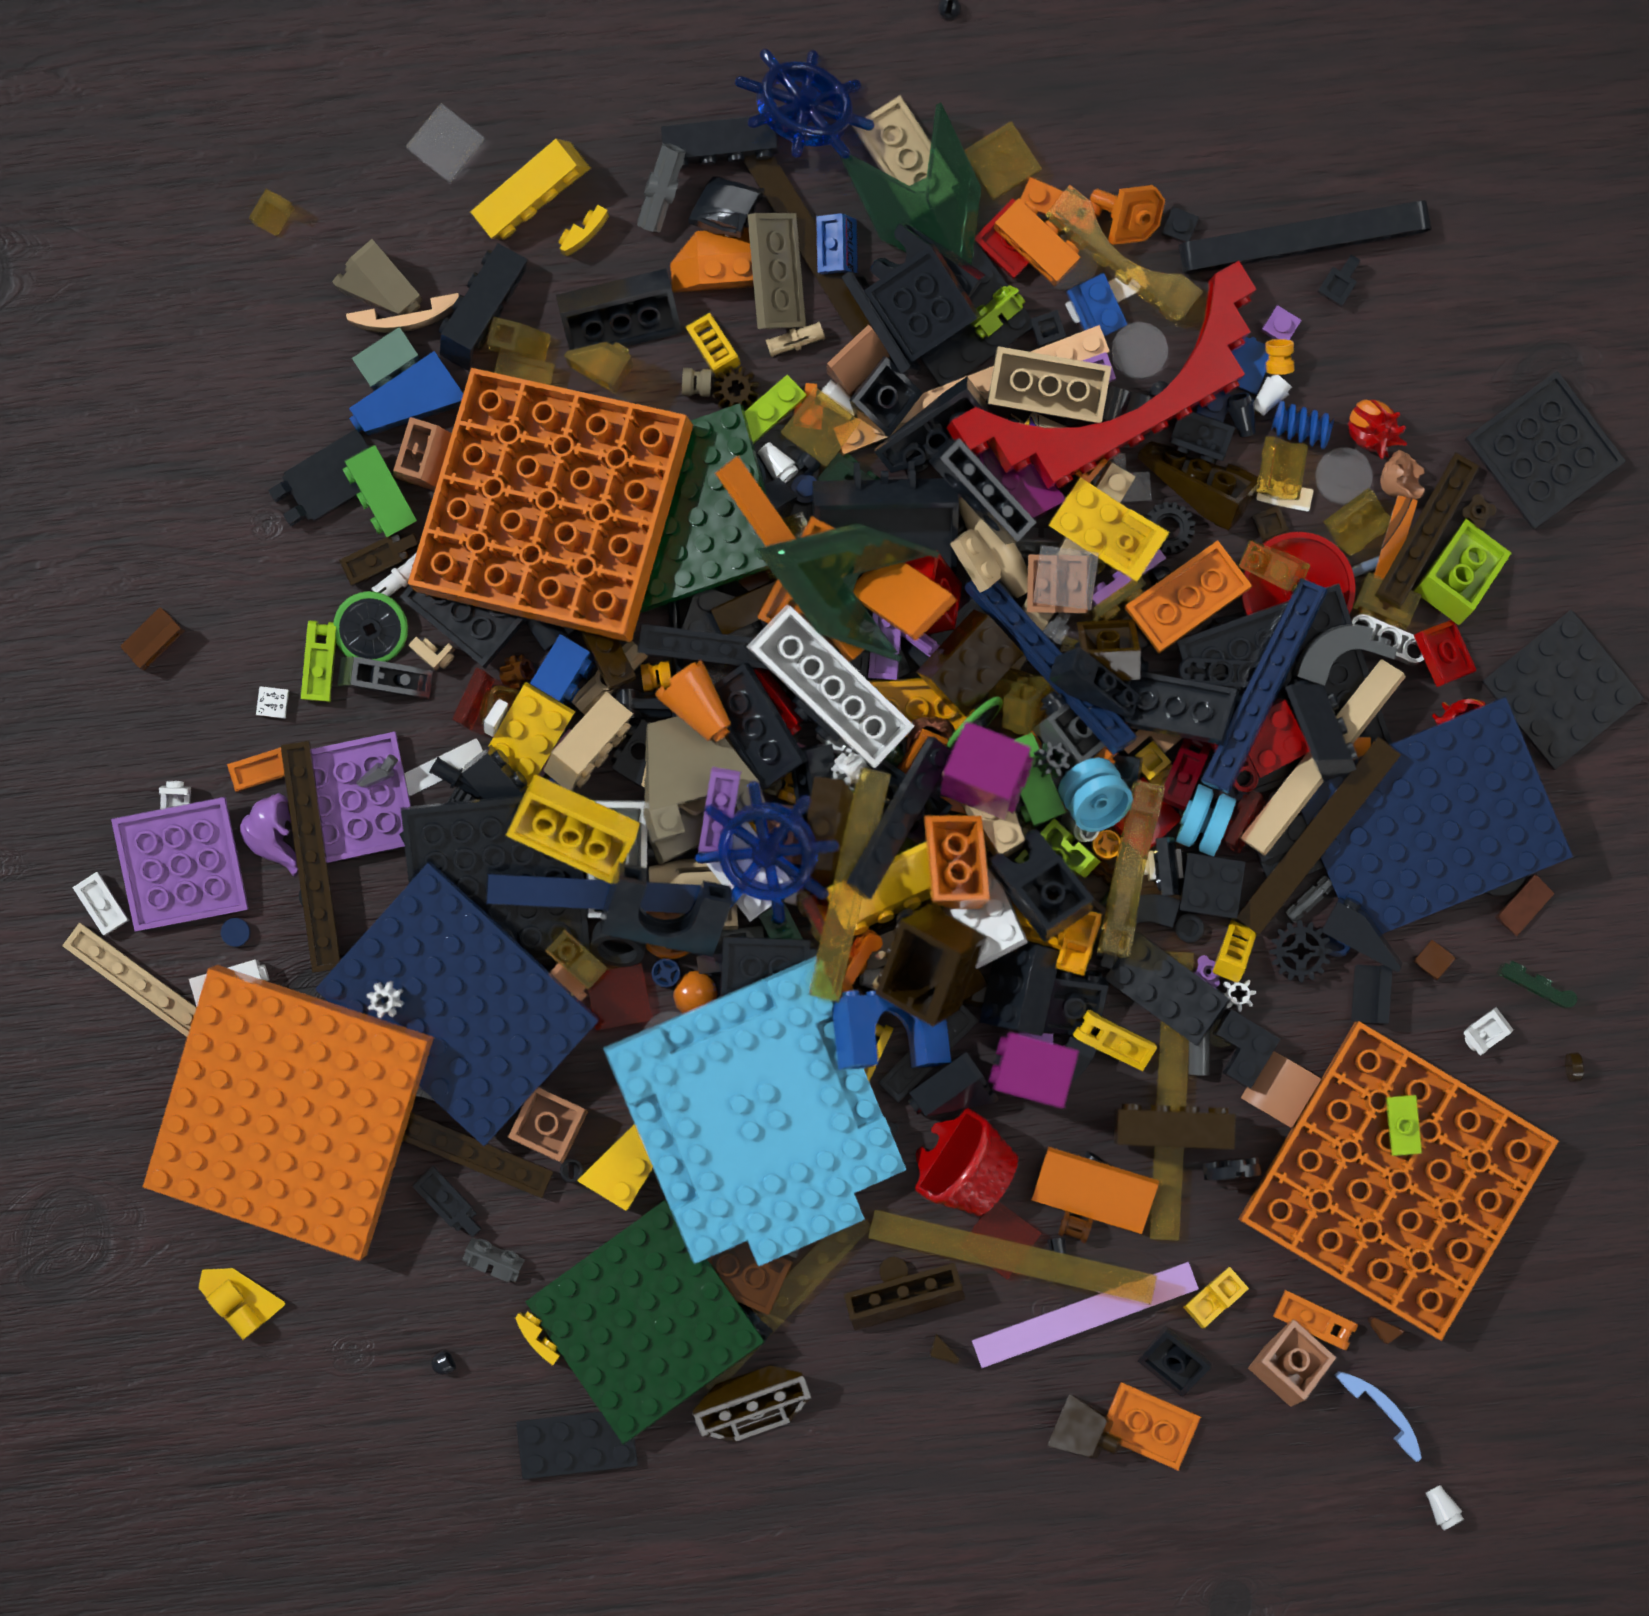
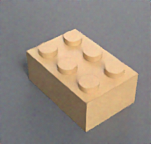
M606 692L553 750L544 772L568 790H573L576 786L581 788L590 778V773L595 766L599 768L608 758V753L613 746L617 748L626 738V733L631 728L629 721L633 713Z

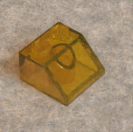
M608 342L598 343L567 351L564 355L567 366L615 395L633 368L631 355L628 354L629 350L617 342L613 345Z

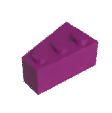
M991 447L977 456L983 465L1034 520L1058 509L1066 498L1055 486L1048 489L1032 464L1019 472L1013 469L1006 473Z

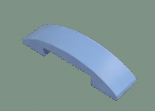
M1337 1371L1334 1376L1354 1397L1358 1398L1365 1391L1402 1430L1393 1439L1414 1461L1418 1462L1421 1459L1417 1439L1408 1421L1396 1405L1369 1383L1348 1373Z

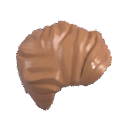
M1398 450L1385 463L1380 478L1381 487L1388 496L1397 498L1400 495L1419 499L1424 493V487L1419 484L1420 476L1425 473L1424 468L1417 464L1416 460L1411 458L1409 454Z

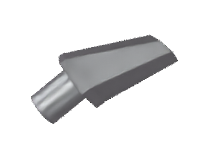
M389 754L382 764L376 763L375 766L356 782L357 785L367 788L394 777L392 769L397 764L398 759L394 755Z

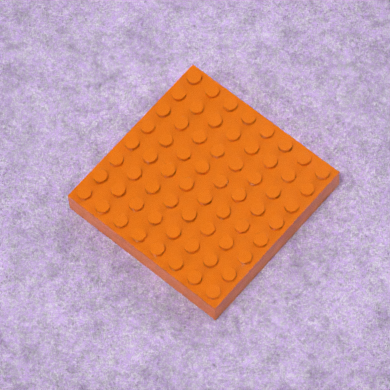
M471 368L408 585L417 593L632 642L693 429L692 422L684 414Z
M220 965L208 968L143 1187L360 1261L368 1254L434 1037Z
M1358 1021L1354 1022L1238 1220L1434 1338L1442 1340L1553 1152L1558 1140ZM1416 1095L1422 1153L1391 1156L1386 1098Z

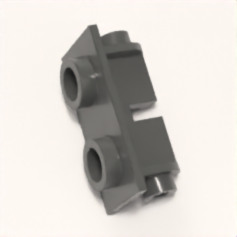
M1030 528L1015 545L1024 558H1028L1029 554L1053 555L1064 536L1054 529L1044 528V538H1038V528Z
M472 1237L465 1249L462 1261L467 1262V1266L484 1273L489 1264L493 1265L491 1276L509 1283L510 1281L516 1282L525 1259L519 1257L513 1251L494 1247L487 1240Z

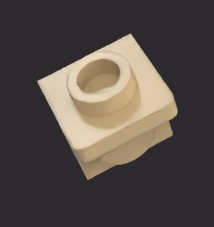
M415 637L409 644V647L435 671L439 667L446 668L455 657L452 654L455 649L450 643L438 655L435 654L438 649L426 638L420 641Z

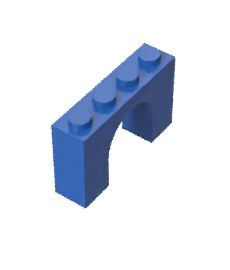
M847 991L842 993L841 998L832 1000L838 1070L865 1069L878 1065L875 1028L878 1018L884 1011L895 1015L903 1023L907 1031L911 1068L938 1067L951 1063L947 1019L932 1027L876 995V991L867 992V995L860 996L859 991Z

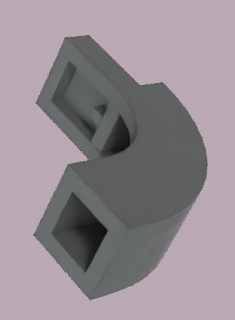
M1357 624L1335 626L1323 631L1308 643L1298 659L1293 675L1325 685L1332 664L1344 652L1353 649H1363L1394 659L1398 648L1390 646L1391 640L1377 635L1371 640L1374 628Z

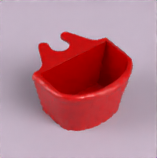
M967 1108L958 1118L938 1122L932 1126L931 1132L939 1136L938 1143L933 1150L927 1152L925 1148L920 1147L916 1151L920 1178L915 1186V1190L936 1204L940 1203L946 1207L956 1208L966 1213L981 1216L993 1208L994 1204L1000 1200L1010 1185L1017 1169L1018 1156L984 1117Z

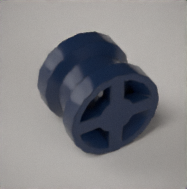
M662 959L654 964L651 974L657 985L669 988L677 984L681 971L676 962L671 959Z

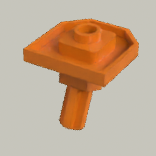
M1153 185L1119 189L1118 196L1095 189L1090 197L1091 203L1112 212L1111 217L1113 220L1108 242L1113 245L1146 241L1160 226L1165 199L1158 188Z

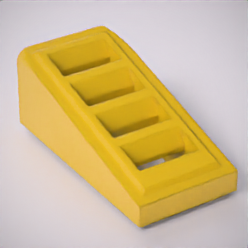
M711 313L686 326L688 333L716 378H719L718 374L720 372L728 373V367L732 366L735 369L740 366L741 363L738 355ZM707 327H712L710 331L706 332L700 337L697 335V333L701 332ZM715 336L718 337L716 340L704 346L703 343L707 342ZM721 346L724 347L722 350L718 351L717 353H715V354H713V355H710L711 352H713L714 350L718 349L719 347H721Z
M1231 920L1217 956L1213 973L1231 981L1239 982L1246 969L1257 933L1248 926ZM1233 934H1234V935H1237V936H1239V937H1242V938H1244V939H1247L1248 941H1244V940L1239 939V938H1237V937H1234V936H1232V935H1233Z

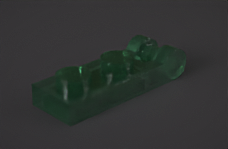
M1511 961L1510 964L1502 963L1496 973L1561 1008L1572 1007L1577 1002V995L1573 991H1559L1551 987V980L1539 974L1535 978L1525 973L1527 968L1514 961Z

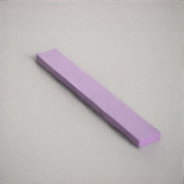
M1185 1262L972 1340L981 1368L1198 1290V1286L1189 1262Z

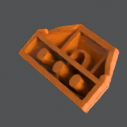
M749 227L744 228L741 238H729L724 234H713L709 231H696L670 263L672 292L754 287Z

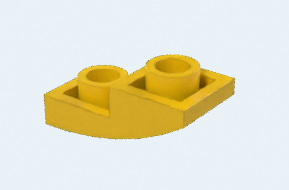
M597 205L594 211L589 210L582 223L585 226L584 229L573 224L570 230L565 229L559 240L561 254L567 257L589 242L609 217L608 210Z
M529 1311L526 1314L519 1312L515 1319L524 1337L538 1354L551 1365H554L561 1354L556 1351L557 1346L546 1337L543 1340L538 1338L543 1331V1327L539 1325L541 1320Z

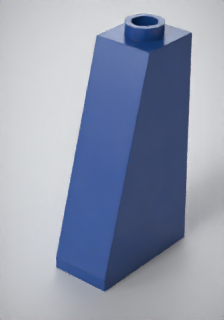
M433 351L350 407L349 409L353 416L349 419L358 432L364 430L370 436L407 424L410 417L420 420L460 407L463 392L435 351Z

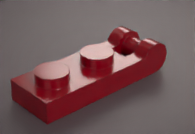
M1184 738L1158 800L1185 811L1212 748L1210 743ZM1190 746L1200 749V753L1189 750Z

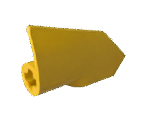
M234 1268L202 1270L198 1288L205 1295L214 1310L222 1318L226 1319L242 1340L251 1335L285 1306L284 1301Z

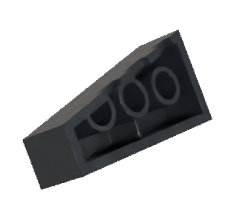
M497 243L493 251L488 250L481 262L483 267L479 274L473 273L467 284L469 290L465 296L460 295L453 306L454 314L450 319L446 317L438 332L441 333L440 356L470 371L474 364L472 361L474 350L476 348L479 350L483 348L490 330L488 328L489 324L496 325L504 308V305L501 303L502 301L509 302L526 272L528 259Z

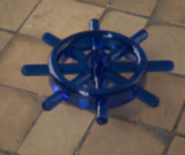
M762 49L760 57L770 69L765 74L762 82L743 76H738L735 79L737 87L757 93L756 102L760 114L748 119L749 127L756 128L768 124L780 136L793 142L791 154L795 158H799L802 155L804 145L817 147L831 144L841 158L847 159L851 152L841 140V137L848 125L867 131L874 129L875 124L872 120L853 114L849 93L859 90L861 82L854 79L842 84L830 72L817 66L818 53L814 50L808 52L806 62L790 61L780 64L768 49ZM794 81L803 82L802 87L799 88ZM781 83L787 91L778 89L774 86ZM774 99L787 104L778 107ZM831 100V102L833 103L834 107L829 106V105H826V104H823V103H825V102ZM823 116L837 121L829 125ZM812 121L816 127L807 126V124Z
M751 781L748 784L751 805L740 809L731 818L712 804L706 806V814L724 828L719 837L718 851L699 852L696 854L695 860L699 864L720 863L726 878L734 886L731 890V907L736 904L743 893L755 899L771 901L774 919L776 922L781 923L786 918L782 899L793 895L803 886L822 900L828 898V890L810 876L816 865L817 853L835 852L839 849V843L836 840L815 842L811 829L801 818L811 803V799L808 796H802L792 810L779 804L763 803L759 783ZM755 819L758 838L741 825ZM766 819L778 822L780 826L773 828L769 833ZM790 831L796 837L798 843L785 844ZM734 835L751 848L733 849ZM802 855L801 868L799 869L783 856ZM752 859L753 862L745 872L737 863L738 860ZM776 866L792 879L779 884ZM762 868L765 869L767 884L754 880Z

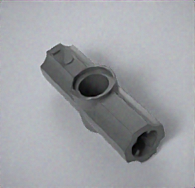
M662 143L654 171L650 172L644 191L645 199L637 221V225L645 230L660 232L668 206L673 202L679 181L677 178L686 153L679 146Z

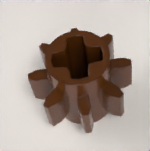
M513 655L504 658L506 665L500 667L499 671L502 683L510 686L511 691L521 690L526 682L529 683L528 680L533 679L535 675L532 662L525 659L524 655Z

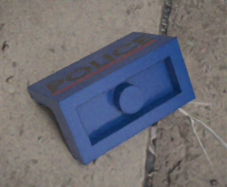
M843 213L817 216L818 273H848L849 271L858 273L857 219Z

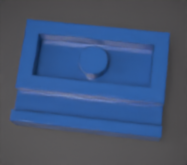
M1104 273L1066 290L1084 331L1100 325L1105 336L1128 325Z

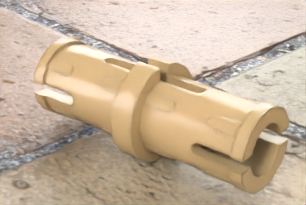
M820 322L798 330H795V328L789 329V333L767 339L766 342L771 357H774V355L795 348L796 351L801 350V346L821 339L824 340L825 336Z

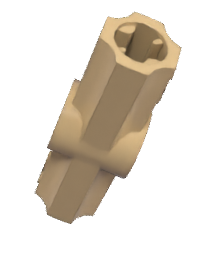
M632 641L627 642L622 649L633 671H635L648 656L644 653H637L638 646ZM599 669L578 691L572 701L584 715L589 712L606 692L611 695L620 688L609 691L608 687L601 682L602 675Z

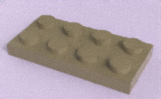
M796 213L748 214L757 328L806 327Z

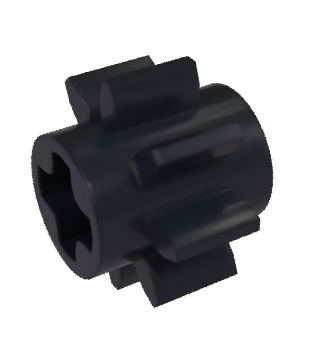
M1048 741L1042 745V749H1038L1033 753L1037 757L1033 767L1038 768L1042 772V777L1051 773L1055 779L1061 775V771H1065L1070 767L1066 763L1070 753L1065 752L1061 748L1062 743L1052 747Z

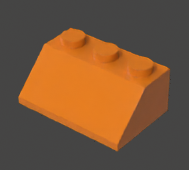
M926 816L924 819L932 902L950 909H980L990 900L982 816Z

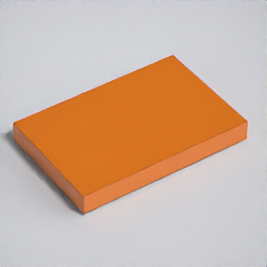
M1120 1382L1106 1415L1113 1421L1109 1433L1122 1438L1121 1446L1176 1470H1179L1201 1419L1200 1416L1122 1382Z

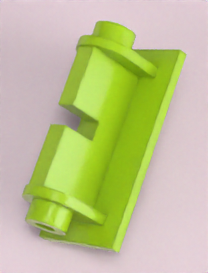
M1010 285L1008 287L1003 286L993 294L992 297L994 299L988 304H983L976 308L981 317L969 325L973 327L978 326L975 332L981 339L985 336H991L1003 325L997 317L1000 313L1008 321L1023 308L1022 305L1025 303V300L1019 293L1015 296L1019 291L1017 288Z

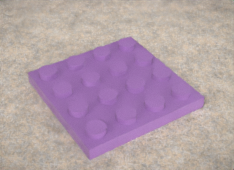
M396 732L311 749L327 863L405 847L399 835L403 832L401 808L411 807ZM389 754L394 755L398 759L397 764L392 769L394 777L367 788L357 785L356 782L375 766L376 763L382 764Z
M226 796L111 819L134 931L248 910Z

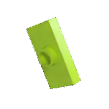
M1416 1095L1386 1098L1391 1156L1422 1153Z

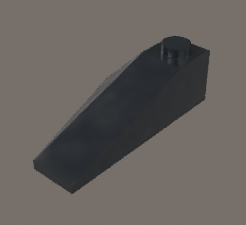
M965 377L926 406L874 449V452L891 473L907 469L908 461H914V466L924 464L948 441L954 440L947 429L952 420L975 407L991 414L992 412L968 377Z

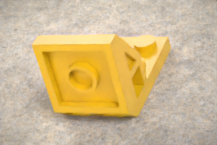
M1081 477L1078 478L1048 526L1136 582L1169 534L1160 526L1135 511L1126 508Z

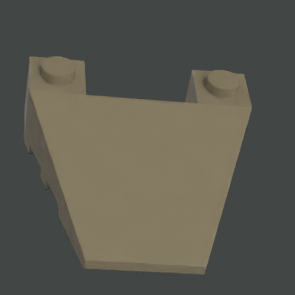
M679 716L647 724L646 778L644 782L645 805L643 807V816L651 843L679 836L685 832L677 805L707 797L712 767L741 772L733 821L760 814L767 810L759 781L725 738L719 742H715L714 739L707 741Z

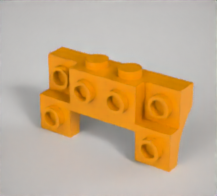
M1010 899L1027 941L1060 949L1056 968L1084 976L1092 955L1093 944L1101 925L1102 914L1091 911L1044 943Z

